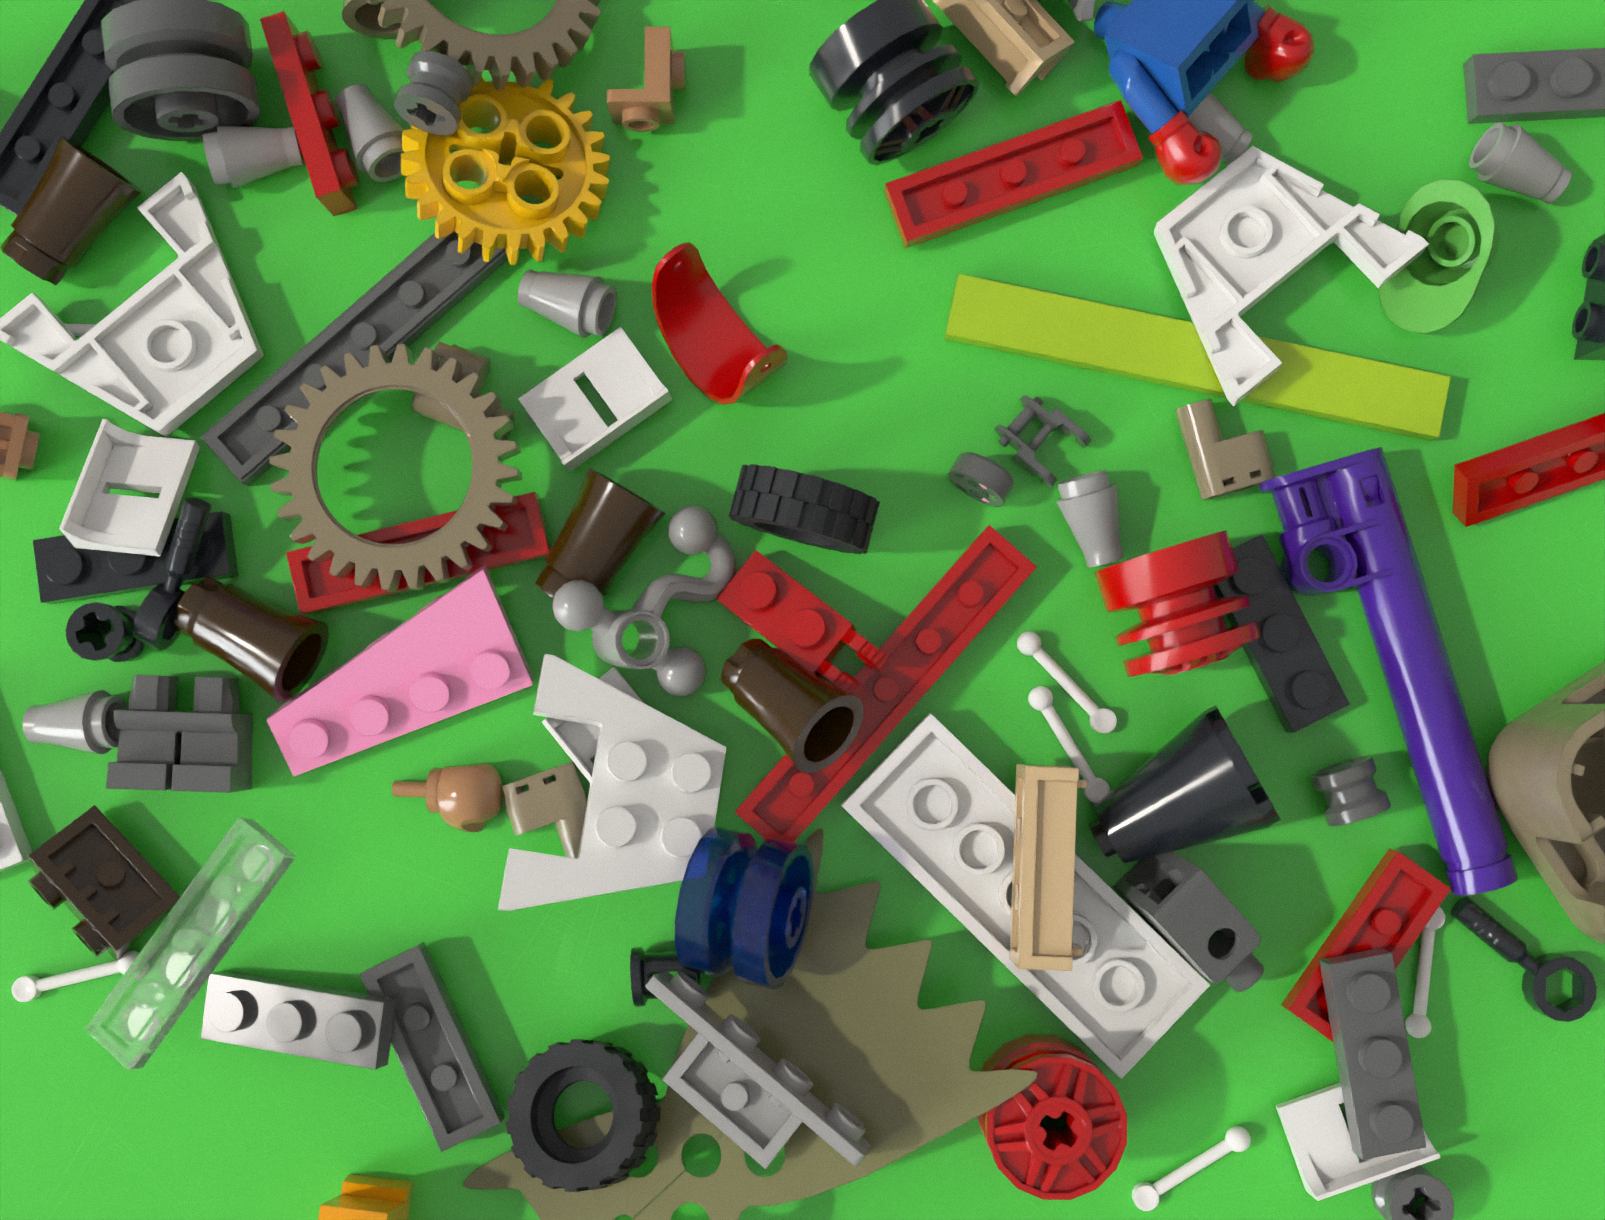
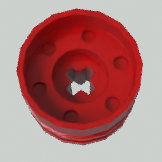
M1227 530L1170 546L1094 572L1106 611L1124 612L1137 610L1141 620L1140 623L1115 636L1118 646L1147 639L1150 652L1123 661L1128 677L1141 674L1168 676L1228 658L1230 654L1246 643L1261 637L1257 621L1227 628L1223 617L1225 614L1251 606L1249 596L1217 598L1213 587L1240 571Z
M1027 1034L1003 1044L984 1063L982 1071L1017 1069L1035 1071L1038 1074L1036 1080L1029 1087L999 1106L976 1117L997 1168L1017 1189L1043 1200H1072L1098 1189L1117 1169L1127 1145V1113L1117 1089L1078 1045L1058 1036ZM1046 1114L1055 1119L1062 1115L1066 1124L1061 1130L1053 1126L1045 1130L1041 1120Z

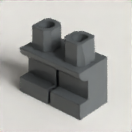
M134 675L129 698V710H114V723L120 729L117 762H108L106 789L225 793L252 789L253 714L240 713L238 678L195 677L193 712L176 711L178 676Z

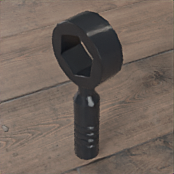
M192 497L185 498L177 522L178 525L173 535V541L165 561L167 571L165 582L158 584L145 597L134 620L133 637L137 641L159 651L166 650L180 635V632L174 626L178 613L177 605L186 592L180 588L184 577L191 573L201 542L200 539L202 538L211 510V505L204 500Z
M1465 896L1456 902L1451 910V915L1506 961L1517 963L1525 969L1522 978V991L1525 1000L1533 1010L1556 1021L1566 1022L1579 1019L1590 1011L1596 999L1597 986L1593 974L1585 964L1561 954L1549 953L1535 958L1528 952L1526 944L1482 909L1471 898ZM1560 969H1564L1572 974V998L1554 1006L1545 1000L1546 977Z

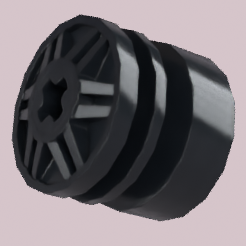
M877 0L839 27L818 49L809 64V75L831 108L839 112L853 109L846 121V130L852 138L862 139L860 151L867 162L873 165L890 162L931 140L968 106L979 89L980 82L972 70L966 66L960 67L962 55L957 48L952 45L934 48L941 39L943 27L924 0Z

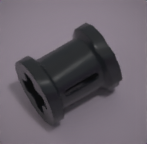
M99 602L84 604L70 616L65 630L67 643L72 651L81 658L93 661L110 659L114 662L131 661L143 652L145 645L133 637V625L137 612L125 606H112ZM110 622H112L114 626V631L108 633L111 630ZM108 633V634L105 636V641H106V643H105L104 640H103V634Z
M697 943L686 944L683 951L645 953L642 947L631 949L630 978L632 999L635 1007L645 1006L648 999H658L645 987L652 978L653 973L681 971L701 985Z

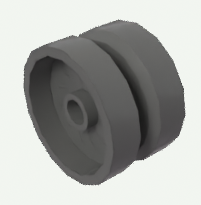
M137 0L113 9L101 20L105 64L114 71L109 77L113 121L122 129L147 138L168 141L203 140V134L217 132V125L250 127L258 121L260 103L257 81L248 70L253 57L249 24L239 12L221 3L207 0Z

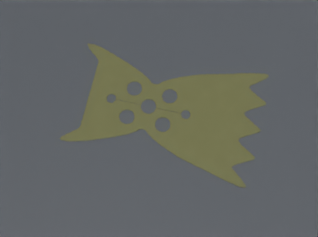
M818 829L809 836L789 862L715 974L706 990L709 997L705 1003L724 1020L731 1014L751 1027L761 1039L756 1047L776 1064L783 1058L797 1066L813 1083L809 1092L829 1109L834 1103H837L862 1122L867 1130L862 1137L871 1144V1147L859 1166L856 1167L802 1122L784 1145L785 1159L780 1170L768 1177L755 1175L746 1164L745 1151L668 1085L665 1097L657 1104V1108H660V1121L656 1122L655 1127L658 1161L653 1171L645 1177L636 1178L629 1176L620 1183L608 1184L607 1188L565 1192V1188L551 1189L542 1185L543 1181L538 1177L532 1178L523 1169L525 1165L521 1159L515 1158L511 1150L476 1169L463 1182V1186L469 1189L520 1190L540 1220H615L616 1217L623 1214L630 1216L633 1220H671L672 1214L679 1206L691 1202L704 1208L710 1220H739L740 1214L749 1206H772L814 1196L866 1177L999 1106L1029 1087L1036 1080L1038 1073L1017 1069L971 1071L969 1068L970 1056L987 1006L985 1001L977 1000L933 1009H920L917 1006L919 991L933 945L930 940H922L880 949H868L866 947L867 933L881 885L879 882L873 881L829 893H818L816 891V883L823 852L824 833L822 829ZM690 1025L686 1029L673 1065L698 1034ZM613 1111L575 1123L557 1132L563 1141L572 1147L579 1149L593 1147L601 1142L609 1132L613 1120ZM704 1133L712 1136L718 1142L721 1149V1160L714 1173L707 1177L699 1178L691 1175L685 1169L682 1163V1150L689 1138L695 1134Z

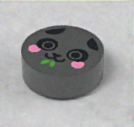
M972 452L959 454L948 473L950 481L962 492L982 503L995 507L1003 506L1014 487L1011 475L994 461Z

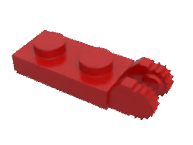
M756 550L716 598L721 605L776 648L781 649L803 667L817 676H821L830 684L859 699L865 693L860 683L847 672H841L831 664V661L842 647L846 645L857 653V657L871 668H877L881 672L891 661L882 651L857 633V629L851 622Z

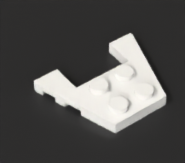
M1254 146L1157 222L1154 230V236L1225 396L1233 406L1276 373L1282 364L1240 316L1331 243H1335L1378 289L1420 256L1429 245L1423 237L1410 230L1403 234L1377 220L1380 214L1359 203L1353 207L1322 190L1323 183Z
M182 172L137 207L178 254V258L87 333L77 339L47 303L33 292L0 318V340L165 437L170 435L264 357L197 189Z
M545 654L533 715L595 725L600 728L578 859L509 848L498 910L513 911L707 876L726 747L557 656Z

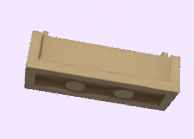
M932 0L1007 81L1005 86L1015 96L1022 93L1033 78L1038 77L1041 81L1047 78L1075 43L1037 0Z
M1016 764L1010 960L1018 969L1072 971V956L1083 955V948L1078 944L1072 943L1077 788H1088V781L1079 780V768L1056 765Z

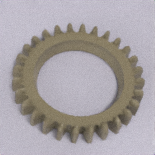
M366 0L371 5L384 2L381 5L377 19L381 27L386 28L395 23H402L395 41L398 48H405L410 43L418 40L423 44L421 51L441 53L466 66V69L473 77V87H477L483 70L489 71L496 90L504 89L510 76V70L515 75L517 84L521 88H525L530 85L536 71L541 79L548 80L554 74L557 66L567 67L572 62L576 52L584 48L601 13V10L597 7L600 0H556L548 15L531 28L512 34H488L471 30L452 21L437 10L428 0Z
M397 344L391 363L385 351L378 345L370 346L367 367H364L361 361L351 352L344 354L345 376L341 377L327 365H324L320 368L327 387L325 390L320 391L306 383L300 386L301 391L311 404L308 409L288 404L284 409L298 424L296 430H275L274 437L291 446V450L289 453L270 456L269 464L289 471V476L270 484L271 491L280 495L293 496V499L277 510L280 518L288 521L303 519L289 536L294 542L300 544L315 540L307 557L313 562L321 564L333 556L329 573L336 577L344 579L355 567L356 585L370 588L379 573L382 590L396 592L403 573L409 588L418 591L424 588L425 569H428L436 581L444 584L450 581L448 560L451 559L467 571L473 567L466 549L470 544L487 553L493 549L482 532L485 527L506 531L508 524L494 510L496 506H517L518 503L516 497L501 489L504 483L522 480V472L519 469L503 464L504 460L521 453L520 445L516 441L499 440L501 436L512 430L514 424L507 415L490 417L500 407L501 400L493 391L477 397L483 388L484 381L475 372L460 380L463 366L452 357L438 370V355L432 349L426 347L415 364L412 350L405 344ZM390 389L418 392L442 404L462 426L472 455L470 486L456 514L433 534L404 544L372 542L347 530L333 517L326 507L319 491L317 479L320 449L334 421L344 410L359 399L378 391Z

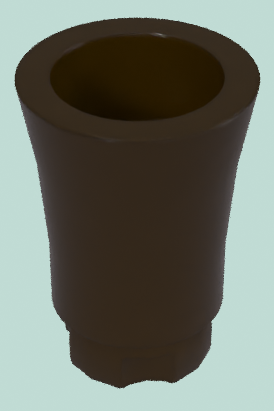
M61 135L44 174L29 200L12 222L11 226L14 230L3 242L0 249L30 273L42 280L57 285L65 276L69 267L76 268L96 239L142 191L97 156Z
M589 467L569 517L545 558V562L548 565L543 569L535 584L543 592L554 598L555 593L564 584L572 580H584L592 583L603 596H606L619 572L639 544L666 513L619 483Z
M208 576L199 583H193L177 605L178 613L174 626L178 632L192 638L196 646L222 659L249 677L278 702H285L302 690L319 666L328 644L329 629L326 623L292 613L259 599L233 584L224 585Z
M760 638L750 639L742 643L736 653L727 659L724 664L721 682L733 693L736 703L778 742L801 772L814 773L828 767L841 757L855 739L863 720V705L860 699L826 682L803 667L781 649L772 648Z

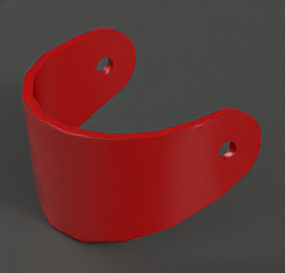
M690 242L682 243L667 252L659 261L653 274L652 299L660 331L675 361L687 378L706 397L722 405L736 403L787 364V353L781 345H772L768 348L764 346L736 314L709 275L694 244Z

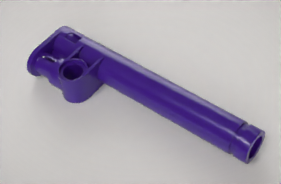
M1383 448L1367 450L1260 483L1261 494H1272L1283 529L1278 534L1284 554L1280 567L1290 589L1303 596H1314L1356 586L1441 860L1447 864L1445 872L1452 893L1454 895H1473L1497 890L1513 884L1518 880V875L1512 856L1506 852L1508 843ZM1312 550L1319 551L1328 562L1329 571L1323 582L1315 579L1308 569L1307 561Z

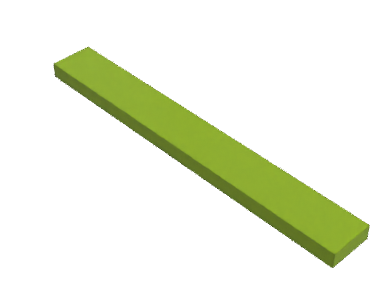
M958 274L944 336L946 340L1226 398L1192 322ZM1258 336L1282 364L1276 373L1242 399V402L1428 441L1439 438L1451 376Z

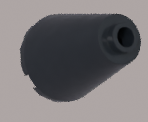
M1215 705L1201 713L1094 805V811L1098 819L1090 822L1089 827L1103 854L1108 858L1117 853L1122 862L1126 864L1268 828L1281 821V818Z

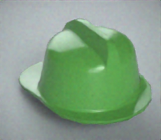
M1439 179L1423 185L1408 199L1399 217L1397 231L1406 234L1410 230L1423 237L1429 243L1420 256L1378 289L1381 307L1391 322L1409 332L1427 334L1441 330L1461 317L1474 298L1485 269L1490 266L1498 251L1500 234L1491 204L1478 188L1457 179Z

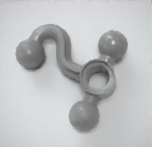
M687 505L680 508L670 518L667 530L670 542L680 552L688 555L705 553L709 557L711 568L705 577L698 578L681 574L664 575L648 585L631 610H608L604 606L603 597L599 590L592 583L584 580H572L564 584L555 593L552 603L554 616L564 628L574 632L585 631L589 628L593 630V647L601 660L616 667L638 670L653 668L656 670L658 683L666 692L677 697L695 693L704 684L707 671L704 660L695 650L685 646L669 649V631L665 622L661 619L666 604L672 599L695 603L709 602L720 595L732 580L736 571L735 555L730 543L718 533L714 516L707 509L698 505ZM632 623L639 633V642L633 653L628 655L622 645V636L624 630Z

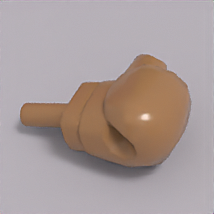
M487 763L433 768L429 772L427 782L394 781L392 785L393 796L426 798L427 809L430 813H440L442 819L449 826L464 832L482 831L486 822L500 813L503 800L500 774L494 766Z

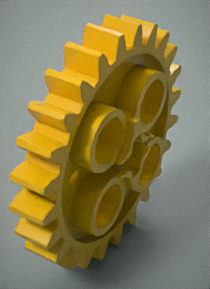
M481 76L477 87L472 88L468 99L460 102L458 106L461 110L462 118L457 130L453 134L434 135L412 125L411 129L403 130L402 151L404 153H401V175L408 176L405 178L406 197L409 199H419L417 201V217L419 220L437 217L435 220L436 238H444L455 231L459 234L458 252L463 254L474 242L481 244L484 262L491 260L496 248L505 249L511 265H516L519 249L528 248L533 258L540 262L543 260L546 242H549L556 250L563 253L567 248L568 232L582 239L586 234L587 219H598L602 204L600 199H605L609 179L605 176L608 172L610 155L601 153L605 138L604 133L598 131L589 132L593 117L592 112L582 111L573 114L575 94L571 92L559 99H555L552 97L553 80L550 78L544 81L538 89L530 85L521 88L517 82H507L504 89L496 90L493 86V81L485 82ZM474 127H483L485 129L490 130L491 132L477 133L470 129ZM545 142L554 148L544 149L535 146L533 143ZM461 181H472L479 184L481 187L475 189H465L461 186H458L456 183ZM525 195L535 196L544 202L530 204L523 201L520 197Z

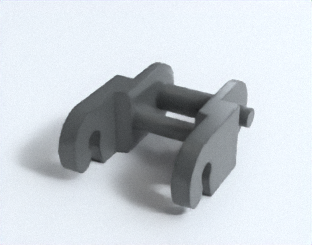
M1023 395L1020 398V402L1024 409L1007 428L1002 425L995 427L996 433L1001 437L998 443L1003 447L1009 444L1014 448L1017 454L1012 459L1032 476L1039 475L1042 478L1041 482L1047 487L1052 488L1057 479L1034 458L1036 449L1051 432L1057 429L1066 436L1073 435L1076 438L1075 442L1083 448L1091 442V439L1083 429L1058 408H1055L1050 414L1041 406L1043 401L1039 397H1035L1033 400ZM1035 417L1045 426L1027 445L1018 435Z

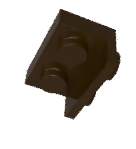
M95 805L28 855L32 869L36 873L35 876L28 880V883L51 909L55 910L62 903L65 904L80 921L71 928L72 931L96 957H99L107 950L118 961L124 954L129 952L128 947L181 905L180 896Z

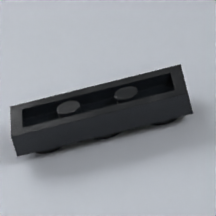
M222 511L209 513L191 573L184 577L182 584L200 582L206 576L213 579L238 576L230 514ZM174 518L161 556L75 548L65 535L33 540L41 603L57 604L153 589L160 583H164L167 576L165 561L179 518Z
M1263 535L1256 536L1234 547L1233 551L1240 571L1213 587L1217 598L1249 596L1251 606L1228 613L1226 616L1231 626L1257 621L1261 637L1246 643L1242 647L1285 731L1294 733L1350 705Z

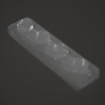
M239 817L84 1029L126 1070L143 1068L297 856L256 821Z

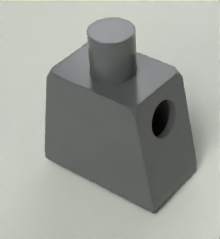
M1169 852L1141 859L1113 886L1190 966L1213 984L1225 980L1235 992H1242L1252 987L1262 976L1264 966L1252 953L1260 944V934L1202 869L1178 854Z

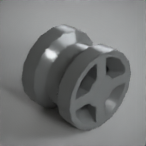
M434 51L417 52L411 58L407 68L408 78L410 79L409 84L403 85L395 98V110L410 125L424 132L434 135L453 134L457 130L462 118L461 110L458 106L460 102L466 101L470 96L474 86L473 77L462 64L447 55Z
M1361 756L1345 760L1310 775L1314 790L1323 793L1327 807L1324 811V816L1328 826H1341L1364 820L1391 807L1387 793L1377 788L1373 778L1377 767L1372 756Z
M1420 1165L1372 1182L1371 1197L1374 1206L1386 1220H1452L1454 1217V1201L1450 1190L1441 1180L1429 1174ZM1425 1197V1200L1421 1202L1416 1212L1413 1213V1205L1416 1204L1418 1198Z

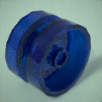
M723 827L710 828L699 840L692 853L680 887L675 916V948L679 963L686 970L715 977L727 974L733 967L735 975L742 983L772 990L783 986L792 973L801 952L809 923L813 898L814 868L812 853L807 845L770 838L766 839L758 848L757 842L751 833Z

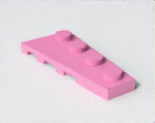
M484 564L446 594L438 596L400 626L369 644L364 651L344 665L336 667L274 710L268 717L267 723L294 777L532 686L534 677L487 567Z

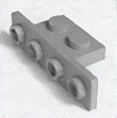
M667 971L653 975L645 987L698 1032L693 1041L662 1079L666 1084L765 1169L802 1122L856 1167L859 1166L866 1157L871 1144L862 1137L867 1130L856 1116L837 1103H834L830 1109L809 1092L813 1083L804 1072L786 1059L782 1058L778 1064L771 1060L756 1047L761 1041L757 1033L734 1015L729 1014L725 1020L705 1003L709 997L707 991L690 976L681 971H678L674 976Z

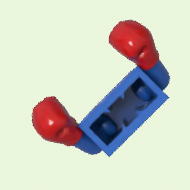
M1132 0L1129 5L1106 1L1098 10L1094 22L1096 37L1106 42L1110 59L1109 74L1126 103L1151 133L1148 139L1156 146V156L1165 177L1177 185L1199 184L1217 172L1222 157L1220 142L1208 132L1198 131L1188 120V117L1245 52V69L1248 75L1257 80L1270 79L1278 83L1301 73L1308 66L1314 54L1313 35L1304 24L1283 13H1277L1270 5L1262 8L1254 0Z

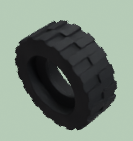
M750 464L742 465L728 517L733 521L739 522V524L806 545L844 553L866 554L880 502L862 491L837 482L825 480L824 478L788 469Z
M571 1039V1043L557 1042L548 1046L549 1050L544 1053H537L528 1061L530 1064L525 1071L519 1072L514 1081L516 1084L514 1092L508 1097L506 1108H509V1121H506L507 1134L511 1135L513 1142L511 1149L515 1158L521 1159L525 1165L523 1169L532 1178L538 1177L543 1181L542 1185L551 1189L565 1188V1192H580L607 1188L608 1184L620 1183L629 1177L628 1173L633 1168L641 1166L646 1159L644 1155L648 1148L654 1145L657 1137L655 1127L656 1122L660 1121V1108H657L655 1096L658 1093L655 1083H651L647 1076L649 1071L642 1062H636L631 1057L633 1055L631 1052L621 1047H613L612 1043ZM579 1081H591L601 1086L608 1094L613 1107V1120L609 1132L601 1142L587 1149H579L568 1145L559 1136L554 1123V1109L559 1096L568 1086Z

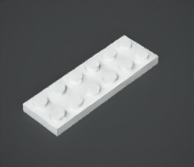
M931 713L908 734L841 804L854 819L1121 1079L1210 986L1193 967L1076 854L1072 943L1078 944L1083 948V955L1072 956V971L1018 969L1010 960L1015 795Z

